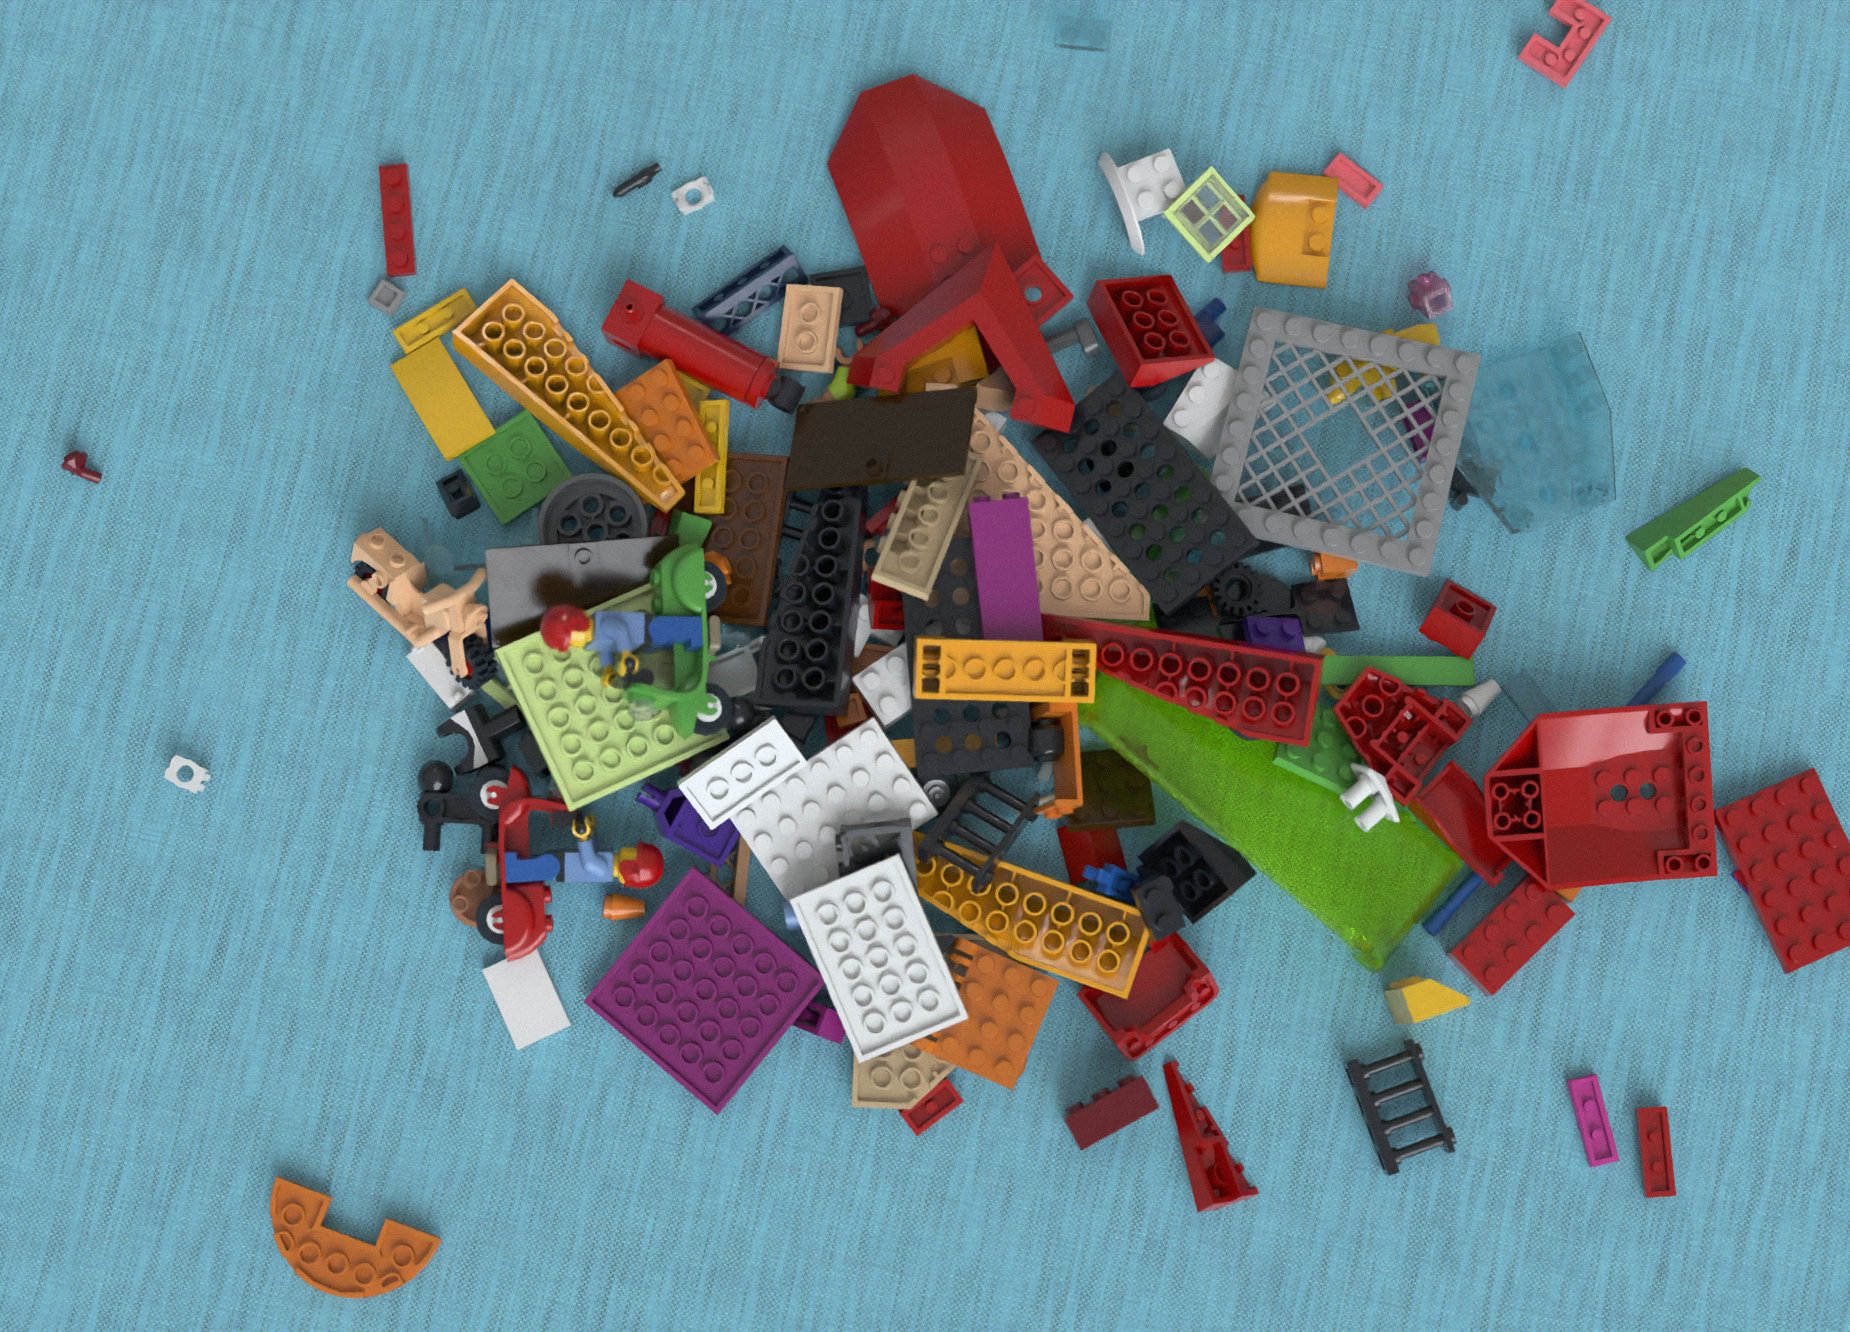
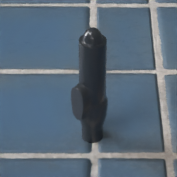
M655 163L644 168L638 174L617 186L613 191V197L621 198L635 188L641 189L652 182V178L662 171L659 164Z

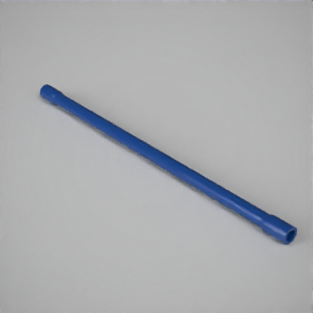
M1672 652L1649 681L1625 706L1646 705L1683 668L1686 661L1676 652ZM1472 871L1444 903L1429 915L1421 926L1434 937L1484 880L1476 872Z

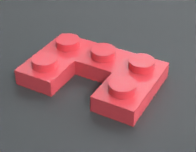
M1556 0L1548 12V15L1571 29L1559 47L1534 33L1517 58L1564 89L1612 19L1585 0Z

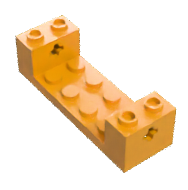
M914 635L912 693L915 699L1094 703L1096 643L1091 639H1061V642L946 639L944 635Z

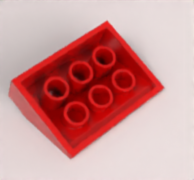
M1171 274L1096 281L1086 305L1129 388L1154 386L1215 360L1214 353Z

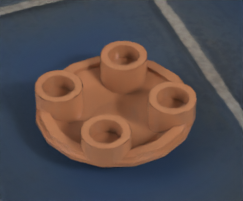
M469 870L459 876L451 886L449 894L450 908L456 918L465 925L477 927L475 918L479 905L491 894L502 892L501 881L497 882L494 886H489L486 882V871Z

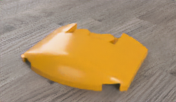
M1271 171L1267 175V179L1258 189L1251 206V211L1256 217L1249 223L1251 263L1257 273L1255 275L1257 282L1326 289L1339 178Z
M976 326L952 339L951 342L934 353L928 354L910 367L903 394L925 392L926 383L955 384L958 388H964L988 377L990 374ZM877 391L878 396L895 395Z

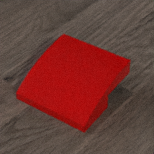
M868 569L870 628L905 630L902 592L872 580L874 569Z
M945 1077L912 1109L897 1110L915 1135L919 1136L963 1103L964 1100L948 1078Z

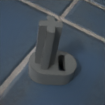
M1087 317L1073 322L1074 327L1044 338L1051 354L1077 343L1081 344L1087 359L1101 354Z

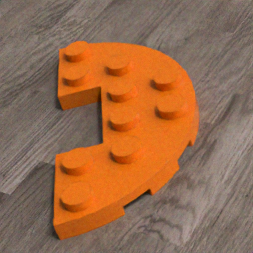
M276 1177L270 1200V1215H272L273 1236L282 1257H285L290 1266L295 1270L294 1272L301 1279L325 1293L345 1298H364L395 1290L409 1282L426 1267L443 1239L386 1218L376 1245L323 1225L333 1199L332 1196L282 1177Z

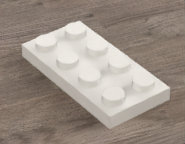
M773 715L683 777L677 784L709 828L713 830L808 763Z

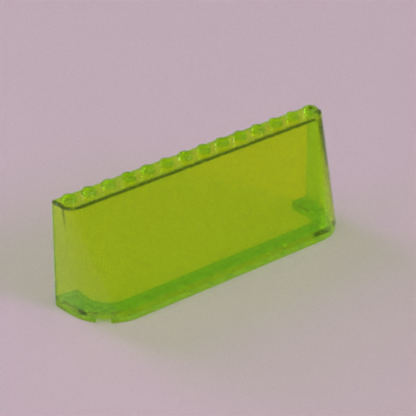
M1151 606L1149 607V622H1135L1134 625L1157 628ZM1096 669L1094 703H1077L1078 728L1081 731L1086 728L1100 737L1224 842L1238 850L1248 862L1342 939L1353 950L1350 956L1372 974H1377L1463 868V864L1460 862L1461 858L1449 847L1446 850L1438 843L1440 839L1431 830L1426 828L1423 831L1415 824L1417 819L1406 810L1400 812L1397 809L1400 820L1398 823L1383 817L1368 832L1361 830L1354 818L1372 804L1371 798L1367 796L1353 810L1349 809L1341 801L1340 794L1272 763L1276 746L1275 741L1263 739L1248 741L1239 738L1228 726L1225 727L1215 723L1212 719L1192 713L1182 706L1162 700L1130 686L1122 680L1109 677Z

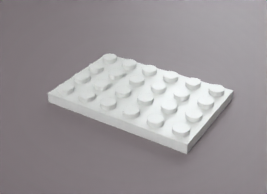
M873 716L808 758L807 765L731 816L730 819L788 902L797 895L839 878L838 862H843L842 851H836L835 834H840V825L899 820V818L911 817L913 831L937 816L938 811ZM900 832L876 834L880 844L900 836ZM864 836L856 837L851 843L853 852L857 854L863 851L860 843L866 844L870 852L875 849L872 841ZM850 860L852 871L859 864Z
M900 853L790 899V903L859 1063L969 1018Z

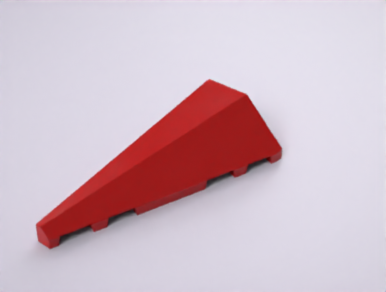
M1170 1061L1163 1065L1197 1213L1216 1210L1258 1195L1259 1192L1256 1186L1250 1187L1242 1172L1245 1169L1241 1162L1235 1163L1228 1152L1227 1146L1229 1143L1206 1106L1200 1107L1192 1094L1195 1090L1191 1082L1185 1083L1177 1069L1179 1066L1178 1061Z

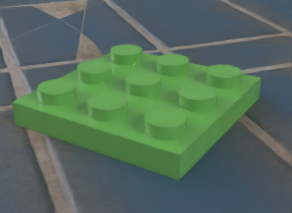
M527 409L497 428L495 434L457 456L503 527H506L545 501L556 486L573 477Z
M1317 703L1309 746L1304 747L1276 742L1272 763L1341 795L1358 781L1350 764L1361 765L1362 757L1332 710Z

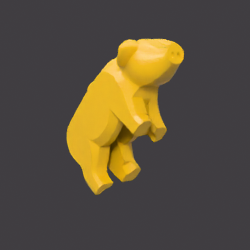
M1434 323L1414 325L1395 333L1393 328L1380 332L1414 341L1440 345L1437 326ZM1351 359L1357 369L1369 364L1368 362ZM1346 360L1333 367L1340 380L1353 373ZM1379 365L1386 376L1397 370L1396 368ZM1374 367L1361 374L1368 386L1382 379ZM1328 371L1329 387H1330L1331 385L1335 384L1336 382L1334 381V379L1332 378L1331 374H1330L1329 371ZM1357 377L1344 384L1350 396L1359 386H1362ZM1394 377L1389 381L1391 382V384L1397 392V386ZM1385 383L1372 390L1377 400L1393 396ZM1339 387L1326 395L1332 405L1346 399Z

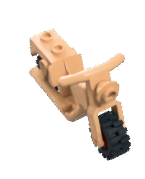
M381 527L374 529L368 534L363 533L354 542L350 561L354 563L361 560V562L355 566L356 572H354V576L349 578L347 585L416 647L425 646L450 631L448 636L449 645L444 650L446 652L444 658L448 660L445 663L447 667L452 669L449 671L450 674H455V680L458 683L462 681L464 688L469 687V690H476L495 678L496 673H498L496 668L498 663L496 660H493L495 657L494 652H489L490 646L488 645L486 624H484L487 619V606L476 604L475 591L487 577V570L484 568L477 569L471 579L456 590L445 583H441L427 593H422L420 590L428 586L424 562L420 564L412 553L406 551Z

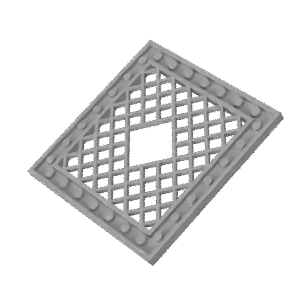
M1254 306L1210 482L1257 539L1428 578L1482 355ZM1276 342L1284 344L1283 346L1274 350ZM1295 347L1313 351L1301 357ZM1289 348L1297 360L1283 367L1276 355ZM1323 353L1341 357L1329 364ZM1318 354L1325 367L1312 374L1305 361ZM1272 359L1279 371L1267 377ZM1351 359L1368 362L1369 364L1357 369ZM1346 360L1353 373L1340 380L1333 367ZM1300 365L1308 377L1294 384L1287 372ZM1379 365L1396 368L1397 370L1386 376ZM1374 367L1382 379L1368 386L1361 374ZM1329 371L1336 383L1322 390L1315 378ZM1408 371L1426 376L1414 382ZM1403 373L1410 385L1397 393L1389 380ZM1283 375L1290 387L1276 394L1269 382ZM1357 377L1364 390L1351 397L1344 384ZM1437 378L1446 379L1444 388L1441 386ZM1431 379L1439 392L1426 399L1418 386ZM1311 381L1318 394L1305 401L1298 388ZM1385 383L1393 396L1379 403L1372 390ZM1266 386L1272 398L1260 404L1264 387ZM1339 387L1347 400L1333 407L1326 395ZM1414 390L1421 402L1408 409L1400 397ZM1294 392L1301 404L1287 411L1280 399ZM1368 394L1375 406L1361 413L1354 401ZM1442 396L1436 415L1429 403ZM1322 398L1329 410L1315 417L1308 405ZM1396 400L1403 413L1390 420L1383 407ZM1276 402L1283 414L1270 422L1262 409ZM1350 404L1379 450L1330 478L1301 432ZM1425 407L1432 419L1419 426L1412 413ZM1304 408L1311 421L1298 428L1291 415ZM1379 411L1386 423L1372 430L1365 418ZM1259 413L1265 425L1253 432L1257 414ZM1407 417L1414 430L1401 437L1394 424ZM1287 419L1294 431L1280 438L1273 426ZM1435 423L1431 442H1429L1422 430ZM1389 427L1397 440L1383 447L1376 434ZM1269 429L1276 442L1263 449L1256 436ZM1418 433L1426 446L1412 453L1405 440ZM1297 435L1305 448L1291 455L1284 442ZM1252 440L1259 452L1247 458ZM1400 444L1408 457L1395 464L1387 451ZM1280 446L1287 458L1273 465L1266 453ZM1428 451L1423 470L1416 457ZM1308 452L1315 465L1302 472L1295 459ZM1383 454L1390 467L1377 474L1369 462ZM1262 456L1269 469L1256 476L1249 463ZM1412 461L1419 474L1406 481L1398 468ZM1291 463L1298 475L1284 482L1277 470ZM1365 465L1372 478L1359 485L1351 472ZM1245 467L1252 479L1239 486ZM1319 469L1326 482L1313 489L1305 476ZM1394 471L1401 484L1388 491L1380 479ZM1273 473L1280 486L1267 493L1259 480ZM1347 475L1355 488L1341 495L1334 482ZM1422 478L1418 496L1416 497L1409 485ZM1301 479L1309 492L1295 499L1288 486ZM1376 482L1383 495L1370 502L1362 489ZM1255 483L1263 496L1249 503L1242 490ZM1330 486L1337 499L1324 506L1316 493ZM1405 488L1412 501L1399 508L1391 496ZM1284 490L1291 502L1278 510L1270 497ZM1358 492L1366 505L1352 512L1345 499ZM1237 494L1243 503L1235 502ZM1312 496L1320 509L1306 516L1299 503ZM1387 498L1394 512L1381 519L1373 506ZM1266 500L1272 510L1257 507L1256 505ZM1341 503L1348 516L1335 523L1327 510ZM1415 505L1411 524H1409L1402 513ZM1295 507L1300 516L1284 512ZM1369 509L1377 522L1363 529L1356 516ZM1202 510L1199 524L1207 521L1208 511ZM1323 513L1329 523L1314 520L1313 518ZM1398 515L1405 529L1392 536L1384 523ZM1352 520L1357 529L1341 525ZM1380 526L1386 536L1371 533L1370 531ZM1408 533L1407 541L1398 539Z

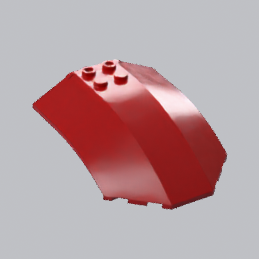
M915 74L860 92L827 162V166L855 237L880 309L885 307L893 318L904 315L995 240H997L1012 273L1035 254L1042 259L1010 168L985 108Z

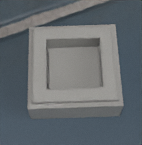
M382 278L367 302L393 318L407 297V293Z

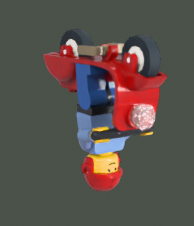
M515 763L512 765L510 772L501 768L484 770L475 777L470 785L469 792L471 806L477 814L488 820H499V843L489 842L486 844V848L489 849L485 852L487 884L494 886L501 880L502 892L491 894L481 902L476 911L475 921L477 929L484 939L492 944L504 945L507 962L521 959L531 954L546 940L548 932H553V915H548L547 903H552L551 885H546V880L556 877V882H613L615 877H618L620 883L624 884V887L640 889L656 884L664 872L663 855L659 848L653 844L638 841L637 847H622L619 854H616V849H600L597 834L593 832L597 825L595 817L591 813L589 815L587 811H579L578 809L569 812L554 779L551 780V785L546 786L549 796L532 795L529 778ZM539 810L552 813L550 820L552 825L557 828H565L567 825L572 824V832L580 840L577 842L578 848H560L558 851L551 849L543 854L530 855L529 812Z

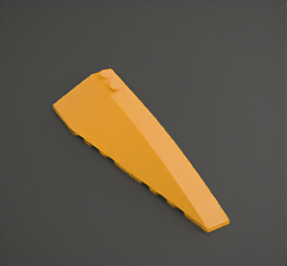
M511 278L452 332L453 349L557 435L607 473L623 481L642 498L664 513H667L685 495L684 489L667 466L659 460L651 444L645 441L637 425L626 415L625 409L601 376L595 373L584 353L581 354L574 344L573 338L559 324V319L514 279Z

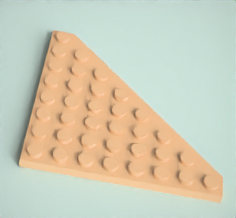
M926 383L925 391L958 388L955 384ZM975 408L969 451L984 457L966 504L973 503V497L990 495L991 501L1003 500L1002 494L1020 492V498L1028 497L1040 612L1103 621L1148 623L1150 594L1145 587L1136 580L1118 557L1105 547L1101 542L1102 540L1087 524H1084L1074 514L1071 507L1045 483L1046 481L1031 465L1027 464L1009 441L997 432L979 409ZM966 504L952 538L970 537ZM957 558L951 562L950 570L954 575L961 576L966 572L967 565L964 560ZM964 588L956 589L953 592L954 602L958 605L966 604L969 600L968 591ZM931 590L927 601H923L926 606L933 608L939 604L940 596L936 591Z

